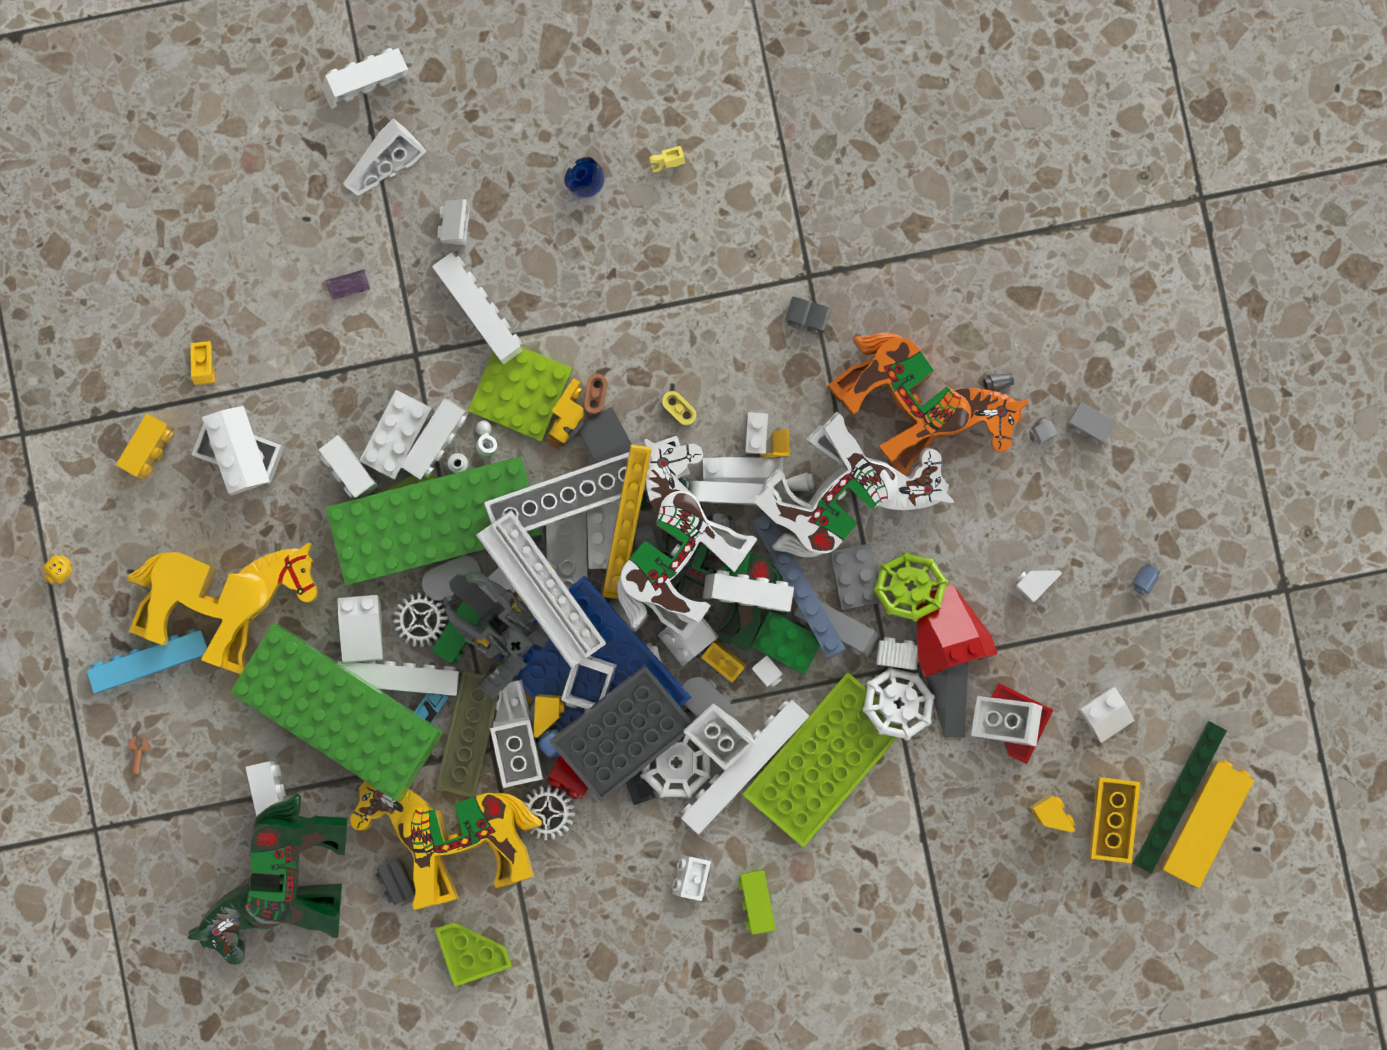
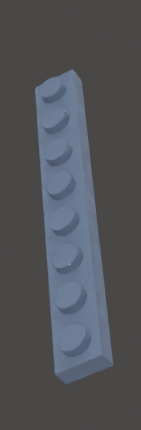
M766 513L752 520L753 526L783 580L788 582L789 587H794L793 598L827 659L829 660L845 651L846 649L794 555L772 549V544L782 535L776 523Z

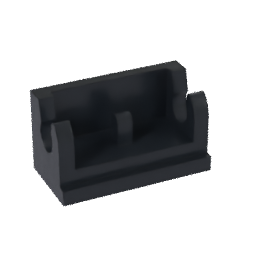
M642 770L626 782L634 805L655 798L652 787L640 776Z

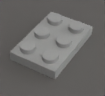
M870 544L830 552L841 611L881 603L877 595L873 594L877 578Z

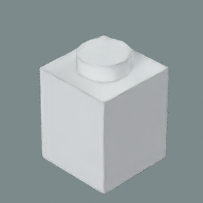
M768 656L751 668L766 687L769 685L774 687L782 680L780 678L782 672Z

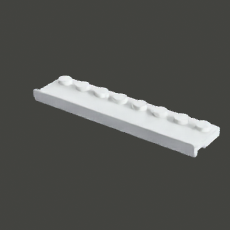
M512 510L476 534L571 668L606 644Z

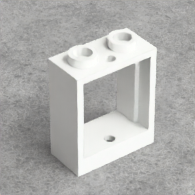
M588 656L577 663L570 670L561 701L566 702L565 705L572 708H577V706L584 708L586 712L596 703L571 695L580 665L607 674L599 699L601 700L609 692L617 667L616 664L593 656Z

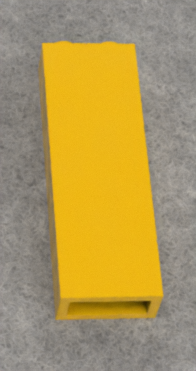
M1223 759L1221 762H1214L1160 868L1199 889L1254 782V779L1250 778V773L1242 769L1238 772L1232 768L1233 764Z

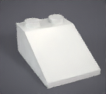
M378 595L338 598L342 663L383 660L381 602Z
M977 696L971 736L1036 746L1042 706L1029 702Z
M715 704L707 708L683 730L724 770L755 744L751 733Z

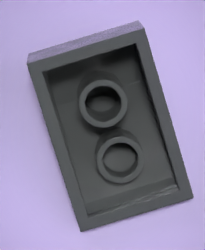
M612 407L583 421L584 426L579 431L596 463L629 452L632 443Z

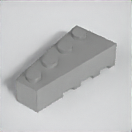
M820 602L842 643L849 646V650L857 655L861 653L870 658L881 636L867 626ZM797 607L793 615L798 618V623L808 627L805 617L800 608Z

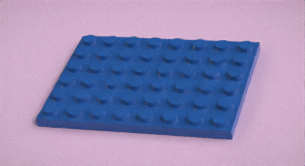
M583 576L568 589L606 642L603 647L590 656L617 665L609 692L645 664L680 707L692 698L586 576ZM535 619V620L532 622V624L534 625V624H536L538 621ZM551 640L546 642L544 648L534 644L522 656L526 666L524 669L521 668L520 673L514 676L516 680L522 679L524 689L534 701L535 697L539 694L562 696L571 667ZM501 653L495 655L498 660L504 658V655ZM580 665L571 695L597 703L600 699L607 674ZM566 705L565 713H562V716L555 722V725L562 731L581 716L585 709L579 706L572 708Z

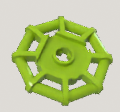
M904 552L903 555L880 565V572L876 585L873 588V594L877 595L887 615H895L917 622L919 618L942 608L941 603L949 582L936 565L935 559ZM909 562L923 565L925 567L923 569L910 567ZM905 563V567L900 568L896 573L891 570ZM929 570H931L937 581L931 582L927 574ZM888 575L892 580L890 586L884 587L886 576ZM914 584L916 589L908 591L906 585ZM932 588H937L935 598L932 599L929 597ZM890 593L894 597L895 602L891 604L885 594ZM921 603H923V604H924V603H928V604H929V605H927V606H925V607H923V608H921V609H919V610L916 611V607H918L919 604H921ZM898 606L911 608L912 611L900 609Z

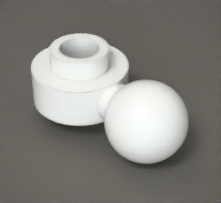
M484 420L476 425V432L481 436L476 442V450L482 456H491L497 449V442L489 435L492 429L490 423Z

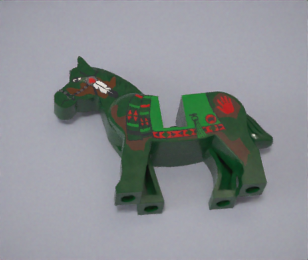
M684 477L678 479L689 490V482ZM646 490L643 491L640 510L647 512L652 510L653 507ZM700 503V506H701V508H702V510H703V513H704V515H705L703 506H702V504ZM667 533L668 557L672 559L671 553L676 545L679 544L681 546L683 543ZM702 542L698 543L695 552L685 567L670 581L680 595H682L686 579L704 587L706 575L717 574L716 570L705 567V570L702 569L709 553V549ZM752 552L747 553L735 572L725 564L721 570L730 572L729 576L737 577V574L749 575L750 580H756L757 577L769 579L768 583L776 584V581H783L776 567L770 564L763 556ZM737 602L732 603L729 616L721 626L714 630L719 636L717 640L749 651L761 623V608H758V606L740 605ZM643 603L646 610L655 613L647 604ZM771 610V611H774V612L779 613V614H781V615H787V613H788V612H782V611Z
M298 793L267 807L257 815L253 822L251 872L255 873H251L247 884L235 888L219 899L205 914L199 926L188 932V939L199 940L203 948L215 949L229 964L237 965L245 958V944L239 939V930L268 929L283 923H289L308 930L322 931L332 938H338L342 883L298 886L299 853L313 846H321L332 850L338 855H345L348 818L327 816L307 818L300 816L301 796Z

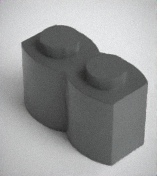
M792 296L785 321L789 322L788 326L799 329L802 326L808 328L807 332L818 335L819 332H824L831 308Z

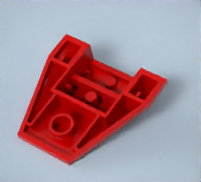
M953 584L946 586L941 603L942 608L919 618L916 622L917 658L924 677L976 659L982 660L998 655L991 634ZM937 589L932 590L929 597L934 599ZM921 603V604H919L918 607H916V611L919 610V609H921V608H923V607H925V606H927V605H929V604H928V603H924V604Z

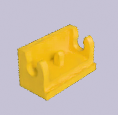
M717 639L701 657L732 683L748 665Z

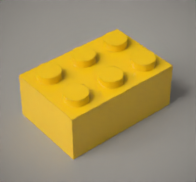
M146 413L116 465L142 480H145L146 477L149 478L154 470L153 464L156 460L159 461L164 453L162 449L165 444H169L173 439L174 428Z

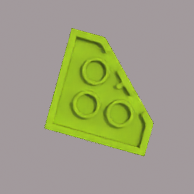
M456 922L435 929L454 987L512 967L507 948Z

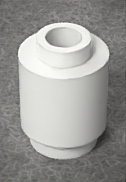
M456 453L449 458L448 467L452 473L469 470V461L463 454ZM461 460V466L456 467L454 465L455 462Z

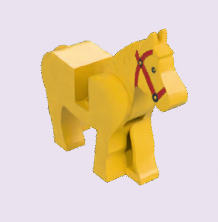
M307 543L300 549H285L265 555L247 565L238 574H229L219 600L206 595L216 568L178 552L157 554L127 576V580L130 583L141 587H147L152 583V589L144 600L140 602L129 632L167 646L169 641L167 635L168 619L175 606L181 602L199 613L222 619L220 627L201 660L241 675L246 667L245 654L249 646L251 623L269 606L279 587L284 584L288 588L296 590L299 599L306 603H311L317 599L319 590L311 574L314 560L309 555L312 544Z

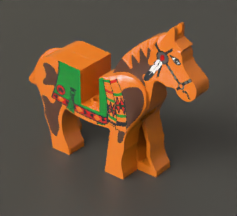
M878 333L870 336L854 337L853 343L862 354L875 355L863 363L851 366L827 386L836 399L842 402L852 416L858 413L864 398L871 391L886 385L895 404L914 426L879 445L878 448L890 462V466L905 476H908L911 465L919 459L920 452L927 448L934 439L957 435L981 422L984 423L987 432L992 435L991 448L996 453L1006 452L1012 445L1013 428L1019 420H1022V409L1029 403L1028 400L1016 401L1005 394L986 389L966 388L953 391L945 387L921 406L919 397L914 392L912 394L910 392L929 378L934 370L913 341L893 333Z

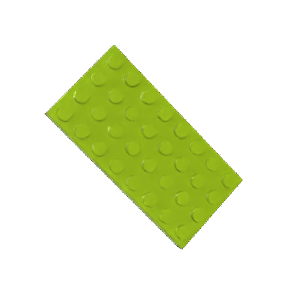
M848 672L742 794L803 848L898 738L878 734L879 731L862 710L865 704L867 688ZM874 695L873 705H877L878 698ZM875 711L881 722L884 723L885 720L882 713ZM889 723L888 727L901 730L900 725Z

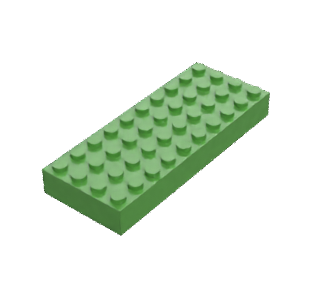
M523 457L504 460L325 507L345 585L350 586L486 550L476 534L491 525L484 502L530 487ZM541 527L527 532L531 538L543 535Z
M272 623L230 693L395 801H402L444 733L443 730L338 664V662L279 624Z

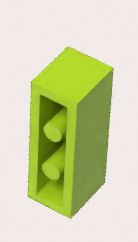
M764 869L741 873V878L737 879L739 891H744L745 898L741 899L743 911L747 910L749 918L745 919L747 931L751 930L752 935L775 931L776 928Z

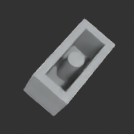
M1081 402L1067 425L1071 426L1070 430L1078 435L1083 433L1088 436V441L1098 445V443L1103 444L1106 441L1116 421Z

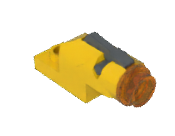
M575 378L572 379L552 410V413L559 418L558 420L555 419L547 435L546 442L557 450L561 446L564 447L584 426L582 420L584 409L572 401L574 398L577 399L583 390L581 389V382Z

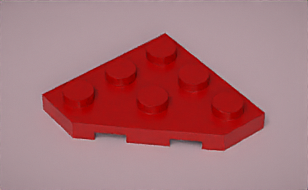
M998 683L991 698L1029 702L1042 706L1037 737L1038 743L1053 709ZM1004 742L1007 754L1025 764L1028 763L1036 747Z

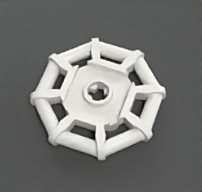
M888 667L885 672L866 683L867 691L862 710L879 731L878 734L904 738L906 741L910 740L913 735L926 726L931 725V713L935 695L929 691L919 677V673ZM896 677L909 680L907 685L896 683ZM888 679L890 685L882 690L878 685ZM914 684L917 686V688L920 690L923 696H917L916 690L912 689V686ZM874 693L879 695L877 705H873ZM898 699L903 703L900 709L894 704V701ZM925 702L924 712L921 715L918 713L919 703ZM875 711L882 713L885 720L884 723L881 722ZM913 718L918 721L911 728H908L907 722ZM889 723L900 725L901 730L888 727Z
M685 735L683 742H676L656 758V769L650 770L649 764L642 769L640 776L649 783L661 798L688 797L689 799L708 779H711L710 756L688 735ZM689 739H690L700 750H698L697 752H694V751L687 745ZM702 755V770L697 769V756ZM676 756L678 760H682V765H678V768H674V765L671 764V760H674ZM658 773L666 782L662 786L652 775ZM694 773L698 774L699 777L689 786L686 781ZM670 783H682L683 789H669Z

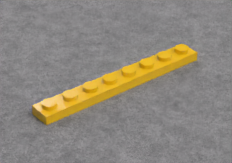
M630 445L603 585V597L619 599L618 581L624 565L631 557L651 447Z

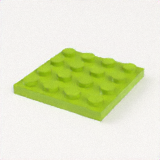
M521 347L523 350L521 353L503 365L493 351L468 412L542 442L554 415L552 410L561 398L573 368Z

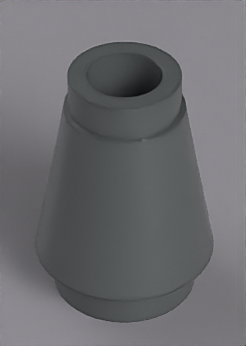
M1011 373L991 374L983 378V386L986 390L998 392L1014 385V378Z

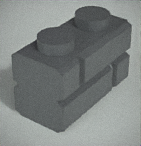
M400 857L377 868L376 878L380 885H385L387 891L384 894L389 903L393 902L396 905L415 895V887Z

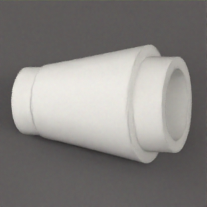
M806 472L786 479L790 491L810 492V490L815 489L813 473L808 474Z

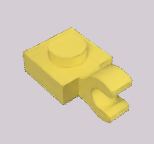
M681 146L663 150L661 155L649 157L651 164L657 163L651 165L653 172L660 171L664 165H666V168L686 163Z

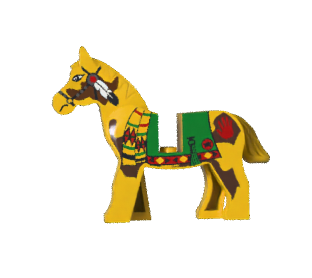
M366 781L358 788L360 790V801L350 817L351 826L356 830L365 831L371 827L374 819H381L388 814L400 841L413 854V880L416 890L415 899L412 904L414 910L460 899L443 856L467 852L486 843L490 845L496 856L495 888L534 878L527 847L520 839L516 828L518 826L523 831L540 827L542 821L517 797L506 793H485L456 803L455 808L462 833L448 836L442 810L432 809L429 803L413 790L409 789L402 801H395Z

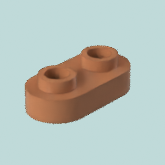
M594 374L587 381L584 407L590 414H598L604 408L608 384L606 378L601 374ZM596 381L601 382L600 388L594 387ZM592 401L598 402L596 408L590 406Z

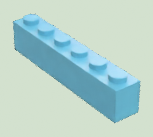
M198 628L186 631L187 635L180 638L179 635L169 637L167 646L154 642L149 644V648L141 651V648L129 651L130 655L122 658V655L110 658L111 662L103 664V662L92 664V669L86 671L93 692L98 694L203 657L209 646L205 631H198Z

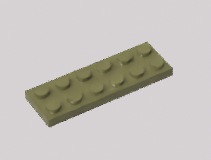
M463 671L437 780V790L472 798L476 797L491 734L490 728L493 725L496 705L499 699V692L496 698L491 699L478 686V682L483 680L484 675Z

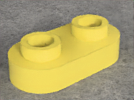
M669 391L663 396V407L680 424L689 426L695 422L697 417L695 409L679 393ZM673 398L676 400V404L670 405L668 401ZM685 412L690 413L689 419L683 418Z

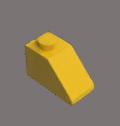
M539 694L535 697L534 737H539L562 716V713H565L566 702L561 701L562 696Z

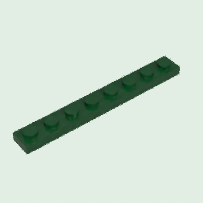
M1210 721L1207 722L1133 862L1134 865L1152 874L1227 730Z

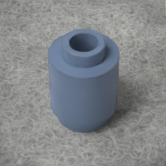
M1146 564L1132 582L1134 585L1133 589L1142 595L1144 593L1149 594L1159 579L1160 571Z

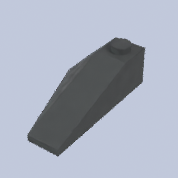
M968 662L926 677L930 691L935 695L933 701L944 737H965Z

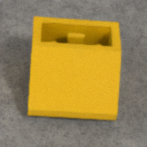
M1048 795L1029 807L1039 825L1071 833L1075 831L1073 826L1076 824L1070 814L1064 813L1063 808L1065 806L1059 797Z

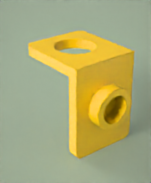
M789 430L773 431V452L760 454V457L780 458L790 456Z

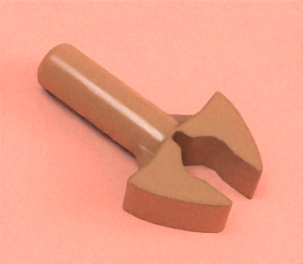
M135 736L127 746V749H132L134 752L132 774L134 775L140 773L142 754L145 751H150V745L146 737H143V745L139 749L136 745L138 736Z

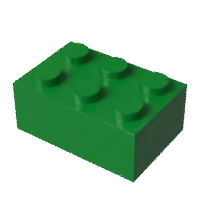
M769 611L751 648L805 675L820 644L812 632Z

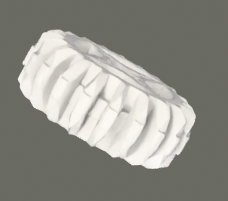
M421 593L417 594V599L411 594V602L404 598L403 602L406 605L403 607L398 604L397 606L402 611L401 613H394V615L400 616V619L393 620L396 624L400 623V626L396 627L395 630L403 631L399 637L407 636L405 639L407 644L413 639L412 646L416 647L417 642L420 641V647H424V641L427 640L428 645L431 646V638L437 642L439 638L436 634L439 633L441 635L443 631L440 628L447 627L446 624H442V620H448V617H442L446 610H439L443 603L438 602L435 605L436 600L431 599L429 601V597L426 594L424 599H422ZM424 603L430 605L431 608L420 613L414 605ZM409 610L413 620L406 628L405 616ZM436 612L437 624L433 630L429 624V619ZM417 615H420L421 617L425 615V625H422L421 623L417 625ZM422 627L428 635L417 637L412 635L411 632Z
M548 785L547 792H544V787L540 786L541 793L538 794L537 790L533 789L532 793L535 796L532 797L527 794L526 798L530 802L523 801L534 815H538L543 819V829L540 827L531 829L529 834H533L536 830L538 832L536 838L539 839L541 833H543L544 840L548 839V834H551V838L554 840L556 839L555 832L561 837L563 836L562 828L565 831L569 830L565 824H573V821L568 819V817L575 816V813H569V809H573L574 805H567V802L571 801V797L563 799L566 795L565 791L559 795L557 794L559 791L557 788H555L554 792H551V785ZM546 796L543 808L532 809L534 802L538 798ZM552 797L557 798L561 802L564 811L553 808ZM549 802V810L558 814L550 815V818L547 820L545 814L537 813V811L546 810L545 807H548ZM553 817H564L558 827L549 830Z

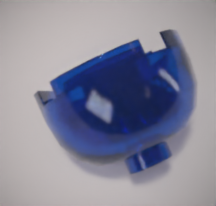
M583 157L575 161L576 165L572 169L568 168L564 177V184L574 195L580 198H590L602 189L605 182V174L600 164L593 158Z

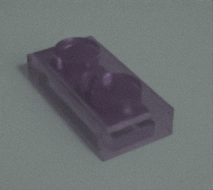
M364 269L326 280L332 300L370 290V284Z

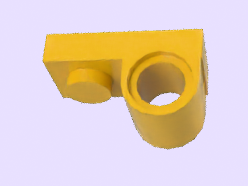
M211 341L191 343V378L194 385L215 383Z

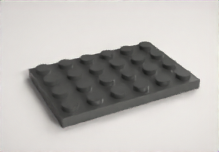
M644 664L549 741L597 799L602 802L684 737L686 734L683 730L693 721Z

